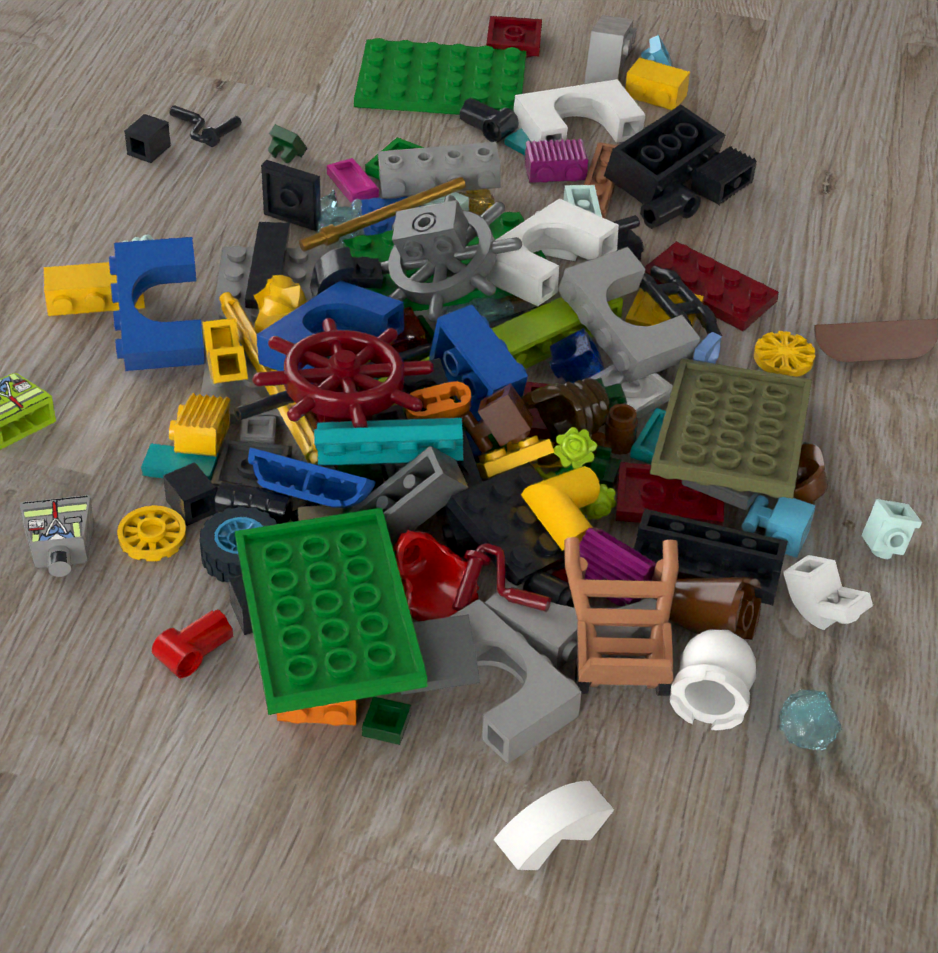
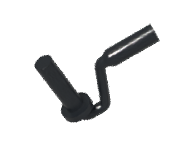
M173 105L169 112L173 117L195 124L196 126L190 133L191 139L200 143H206L210 147L218 145L222 136L236 129L242 123L241 119L235 115L215 128L206 127L203 129L202 135H199L198 133L204 126L205 120L198 113Z

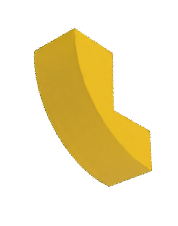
M236 318L202 322L205 351L213 384L247 380L248 374L243 345L240 346Z

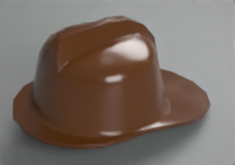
M802 444L793 498L815 505V501L828 489L824 458L818 446Z

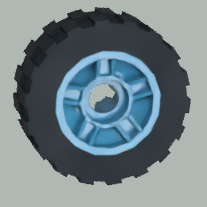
M245 506L233 509L227 508L223 512H217L212 515L213 517L210 520H206L204 528L200 530L199 541L202 564L210 576L216 577L221 582H229L228 578L242 575L234 531L276 525V520L269 517V514L265 511L261 512L257 508H245Z

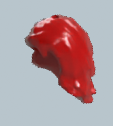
M407 530L406 533H401L393 546V551L411 618L417 621H426L450 617L458 611L454 610L452 605L468 562L463 561L462 558L448 547L440 544L429 533ZM477 583L469 605L478 600L477 591L480 587Z

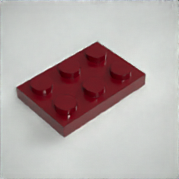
M620 462L615 521L640 523L644 510L648 509L723 526L724 501L682 485L681 479H665L658 475L650 474L651 465Z

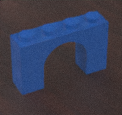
M182 237L114 243L115 256H109L110 274L117 275V283H111L113 303L119 302V311H113L115 331L121 330L122 339H115L117 359H124L125 371L205 364L201 319L158 322L146 318L135 308L140 295L153 286L196 282L193 238Z
M340 280L257 334L259 364L277 371H284L286 355L271 349L268 345L269 339L272 336H278L296 344L307 336L324 332L322 323L327 318H331L336 322L338 330L358 331L378 337L388 328H393L399 335L404 331L403 302ZM306 365L303 369H313L314 367Z

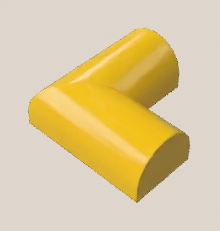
M584 466L532 484L524 489L521 496L561 550L564 551V540L566 538L576 537L581 542L582 537L586 534V530L593 528L579 508L596 501L600 493V484L596 474L590 468Z

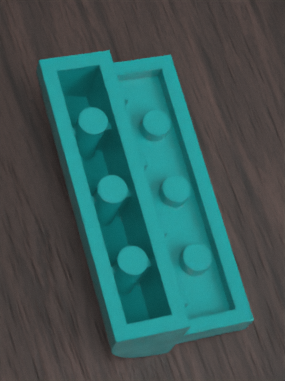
M462 418L367 421L368 427L353 428L352 421L317 423V429H314L315 446L318 451V466L409 463L429 446L436 448L456 461H463Z

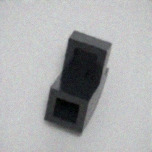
M349 247L337 248L327 252L319 258L313 268L310 282L312 298L340 280L361 288L382 289L384 278L379 259L352 257Z

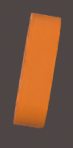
M458 381L416 390L410 393V395L419 398L423 403V407L427 408V410L413 412L406 409V417L408 420L458 418L471 408V390L467 385ZM456 396L461 402L455 403L450 397Z

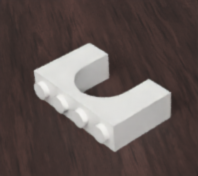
M617 79L515 95L514 113L518 118V127L523 129L531 142L534 140L536 142L539 140L542 142L547 140L549 142L551 139L553 141L557 139L559 141L562 139L566 141L568 127L562 118L572 116L586 117L599 122L605 127L616 143L626 141L644 128L645 113Z
M559 198L495 240L517 237L521 239L522 247L517 251L497 254L494 266L486 279L495 286L539 306L558 293L559 265L534 254V252L545 249H560L572 252L587 260H592L617 251L618 224Z

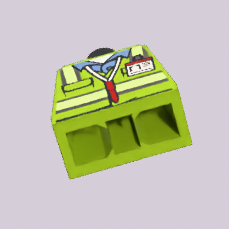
M12 373L0 379L1 450L56 422L52 396L18 373Z

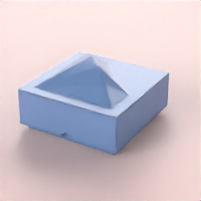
M714 332L709 333L695 348L693 360L715 364L719 357L722 336Z

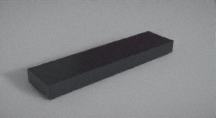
M258 223L245 295V308L259 309L253 295L263 290L267 280L271 279L273 275H283L290 223Z

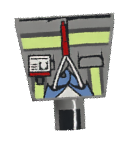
M90 495L20 502L24 531L35 567H48L51 575L63 577L71 572V564H80L88 560L94 527Z

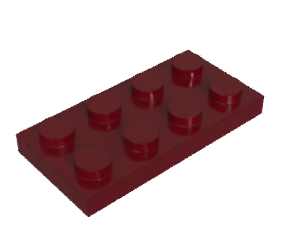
M677 241L644 267L646 269L644 273L649 275L653 266L675 271L694 294L704 296L703 304L713 311L716 318L741 331L746 330L778 300V291ZM655 279L657 285L664 284L661 283L660 280Z

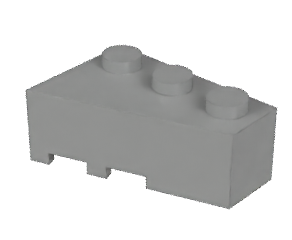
M607 15L600 17L591 31L584 84L615 79L619 81L626 57L636 39L637 28H633L634 19Z

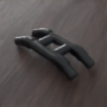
M653 266L650 275L644 273L639 288L647 292L670 319L683 315L692 327L687 315L696 314V318L700 321L702 327L705 328L707 335L714 332L722 336L713 311L697 298L675 271ZM655 279L660 280V282L664 284L657 285ZM677 294L684 303L674 304L668 296Z

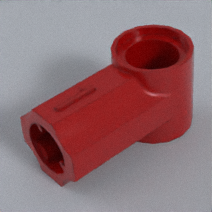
M212 610L181 631L175 628L163 631L152 645V654L178 678H186L199 668L205 655L233 637V628L220 610Z

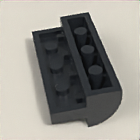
M644 510L633 548L635 551L640 552L648 559L657 563L663 559V541L676 540L678 542L679 564L677 579L755 578L761 585V589L754 588L755 597L761 598V603L773 606L788 541L653 510Z

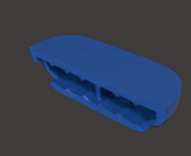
M251 447L249 449L248 462L253 465L255 476L258 479L257 483L260 486L333 508L355 506L368 497L376 483L367 478Z

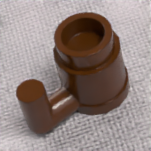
M617 404L611 407L605 422L604 433L597 432L591 436V440L597 444V448L598 445L612 448V453L618 455L630 453L633 444L637 440L638 419L636 417V410L627 404Z

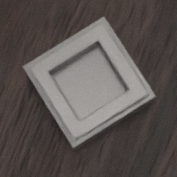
M253 416L242 420L240 441L275 444L276 417Z

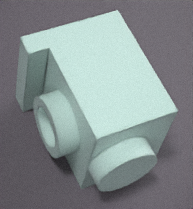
M876 499L861 536L874 555L883 559H890L893 554L904 555L915 528H920L922 521L909 504Z

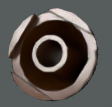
M750 577L677 579L669 621L696 634L706 630H729L744 640H753L759 622L762 602L761 598L755 597L754 588L761 589V585L757 579Z

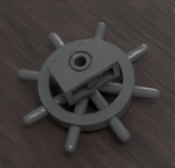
M449 195L444 199L443 203L396 211L395 222L392 225L394 247L390 253L389 261L379 262L382 274H390L397 287L388 297L399 301H404L407 298L418 304L430 305L428 318L432 322H437V318L442 315L443 304L455 301L467 295L475 288L488 296L493 295L496 292V286L487 280L486 277L494 266L497 254L517 251L522 247V241L517 237L495 241L489 225L505 211V205L502 202H496L479 216L462 210L458 200L454 196ZM476 236L479 238V244L466 246ZM472 259L467 266L461 262L462 260ZM420 268L410 278L407 277V270ZM434 274L433 283H424Z

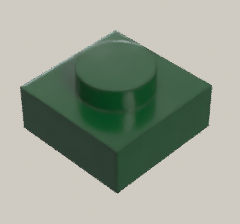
M374 696L362 724V736L400 745L411 717V705Z

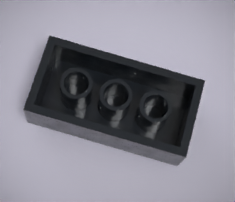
M679 105L613 148L604 177L633 196L640 203L646 204L662 196L663 191L671 182L677 181L684 184L690 180L692 170L697 164H704L710 160L715 152H720L726 135L683 105Z

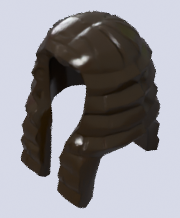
M592 378L578 380L575 383L549 384L528 392L525 396L521 397L528 410L537 408L555 443L553 449L558 445L556 437L565 434L571 427H575L578 433L583 429L587 430L589 436L597 433L599 428L605 424L609 414L608 394L604 387ZM554 453L537 459L538 465H552L561 461Z

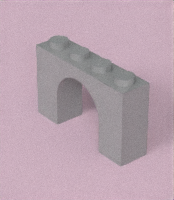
M626 247L565 268L558 290L563 300L568 302L578 315L580 322L594 336L599 347L603 348L611 358L616 369L630 383L680 363L681 358L692 359L695 348L701 338L683 315L653 326H636L623 321L612 312L607 302L637 291L646 270L632 251Z
M478 599L450 617L469 614L478 666L489 665L505 669L516 676L522 684V688L516 694L483 715L482 740L509 764L579 717L581 691L572 679L564 677L553 666L548 657L540 655L528 644L526 638L520 632H515Z

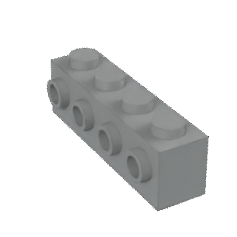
M496 142L378 152L382 198L416 195L459 177H463L466 183V188L459 191L501 188L500 159Z

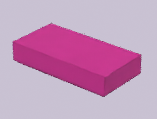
M353 158L327 165V175L352 205L360 203L362 199L379 197V188Z

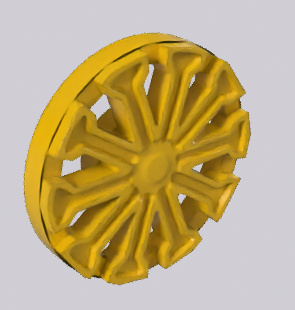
M778 331L775 334L773 332L766 333L761 339L759 338L755 344L753 355L757 365L765 372L798 377L812 369L815 360V348L811 343H807V339L801 335L796 334L794 336L788 331Z
M157 505L144 506L131 511L120 521L117 529L118 542L122 551L128 553V556L133 559L160 561L162 557H171L186 542V524L182 516L171 508Z

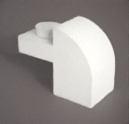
M807 555L783 571L787 588L795 607L807 621L822 630H825L836 621L841 624L852 623L873 606L870 593L842 587L835 560Z

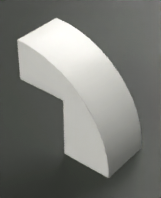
M590 781L567 784L547 793L527 806L500 831L494 841L517 870H538L562 839L591 840L614 809Z

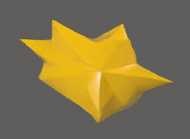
M273 275L271 279L267 280L265 288L253 295L259 307V314L255 321L256 332L260 333L308 302L299 283H294L290 277L284 275Z

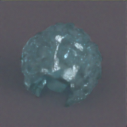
M800 689L795 694L788 696L779 712L781 721L779 728L784 732L789 743L803 749H819L823 751L831 742L836 740V734L842 730V726L836 712L830 706L831 701L826 692L815 691L814 689Z

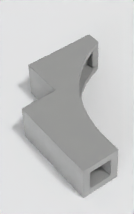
M509 581L505 584V588L514 587L520 589ZM498 591L485 602V605L515 632H520L526 638L528 644L540 655L548 657L557 670L566 662L571 663L575 660L576 655H578V619L574 607L551 602L549 610L544 612L508 602L499 595ZM646 598L627 606L607 609L655 610L657 601L653 598ZM595 626L597 637L649 639L652 628ZM602 655V658H636V657H637V656H627V655Z

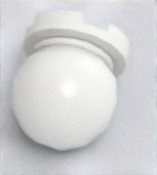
M706 630L692 638L680 656V671L675 676L671 685L670 704L675 712L688 723L693 724V720L696 719L705 723H711V730L731 729L742 723L744 715L749 708V690L756 679V658L746 640L731 631Z

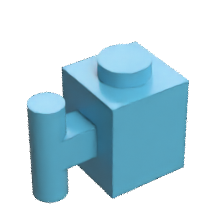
M759 495L754 500L741 526L743 531L754 533L757 526L766 528L765 536L788 541L785 554L797 558L810 531L816 505L795 498L781 497L774 510L767 508L769 504L768 499L765 496Z

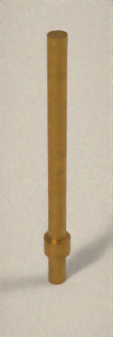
M459 177L337 226L331 224L323 227L319 233L299 240L300 248L305 252L323 244L329 246L339 242L340 237L396 216V211L416 208L466 188L465 180L463 177Z

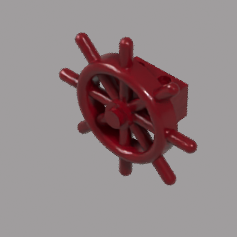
M327 318L322 323L324 332L307 336L296 344L278 336H272L268 341L269 347L286 355L284 371L258 372L252 378L254 385L258 387L284 385L288 395L296 402L287 412L289 420L293 422L300 420L311 411L316 413L319 423L352 421L353 428L368 427L367 421H372V415L388 409L393 404L413 412L420 411L423 407L422 401L403 392L404 376L430 374L434 370V365L429 360L403 362L399 353L390 345L398 337L397 331L393 328H388L376 337L358 331L338 330L336 322L331 318ZM306 365L314 367L313 369H303ZM388 377L385 382L374 379Z

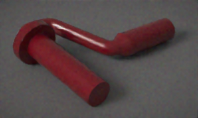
M484 543L478 546L475 551H466L464 557L468 560V564L452 605L454 610L460 611L469 605L483 566H489L491 561L484 553L497 556V591L500 596L511 603L544 612L549 610L551 604L550 597L514 587L505 588V553L501 547Z

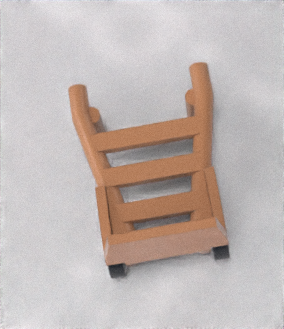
M576 537L566 538L564 540L565 569L578 619V655H576L575 683L581 694H588L589 687H598L599 684L647 685V689H656L657 696H669L671 684L674 681L672 631L671 623L668 622L679 570L678 542L676 540L663 541V559L656 563L652 581L585 580L588 564L586 559L580 557L579 539ZM588 597L657 598L655 610L590 608ZM595 626L652 628L649 639L597 637ZM602 655L646 656V659L602 658Z

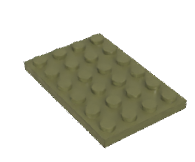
M681 358L651 462L650 474L658 475L665 479L693 481L705 486L728 487L739 492L751 491L767 494L774 498L785 497L793 499L812 379Z

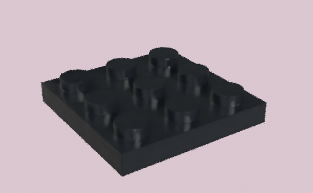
M530 462L452 495L446 504L479 546L486 543L499 546L504 550L505 578L515 586L528 581L538 571H548L565 562L564 551L561 550L521 496L525 488L544 480ZM486 553L497 567V556Z

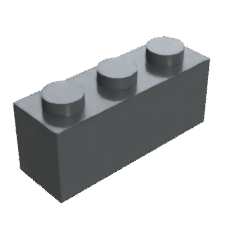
M429 446L370 493L365 500L350 509V512L382 508L393 547L401 533L416 529L443 508L452 495L466 490L468 485L457 461L436 448Z

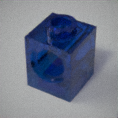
M584 328L549 346L553 359L549 361L550 367L554 375L558 379L562 377L566 383H575L578 380L589 378L605 370L599 348Z

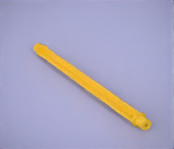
M230 292L221 294L219 297L221 310L227 319L236 318L239 341L243 345L257 373L277 371L259 364L257 332L238 299L234 298ZM284 385L265 386L270 396L286 391ZM296 402L277 408L307 462L318 465V451L315 446L314 431L308 420L303 416L300 420L293 422L287 416L288 410Z

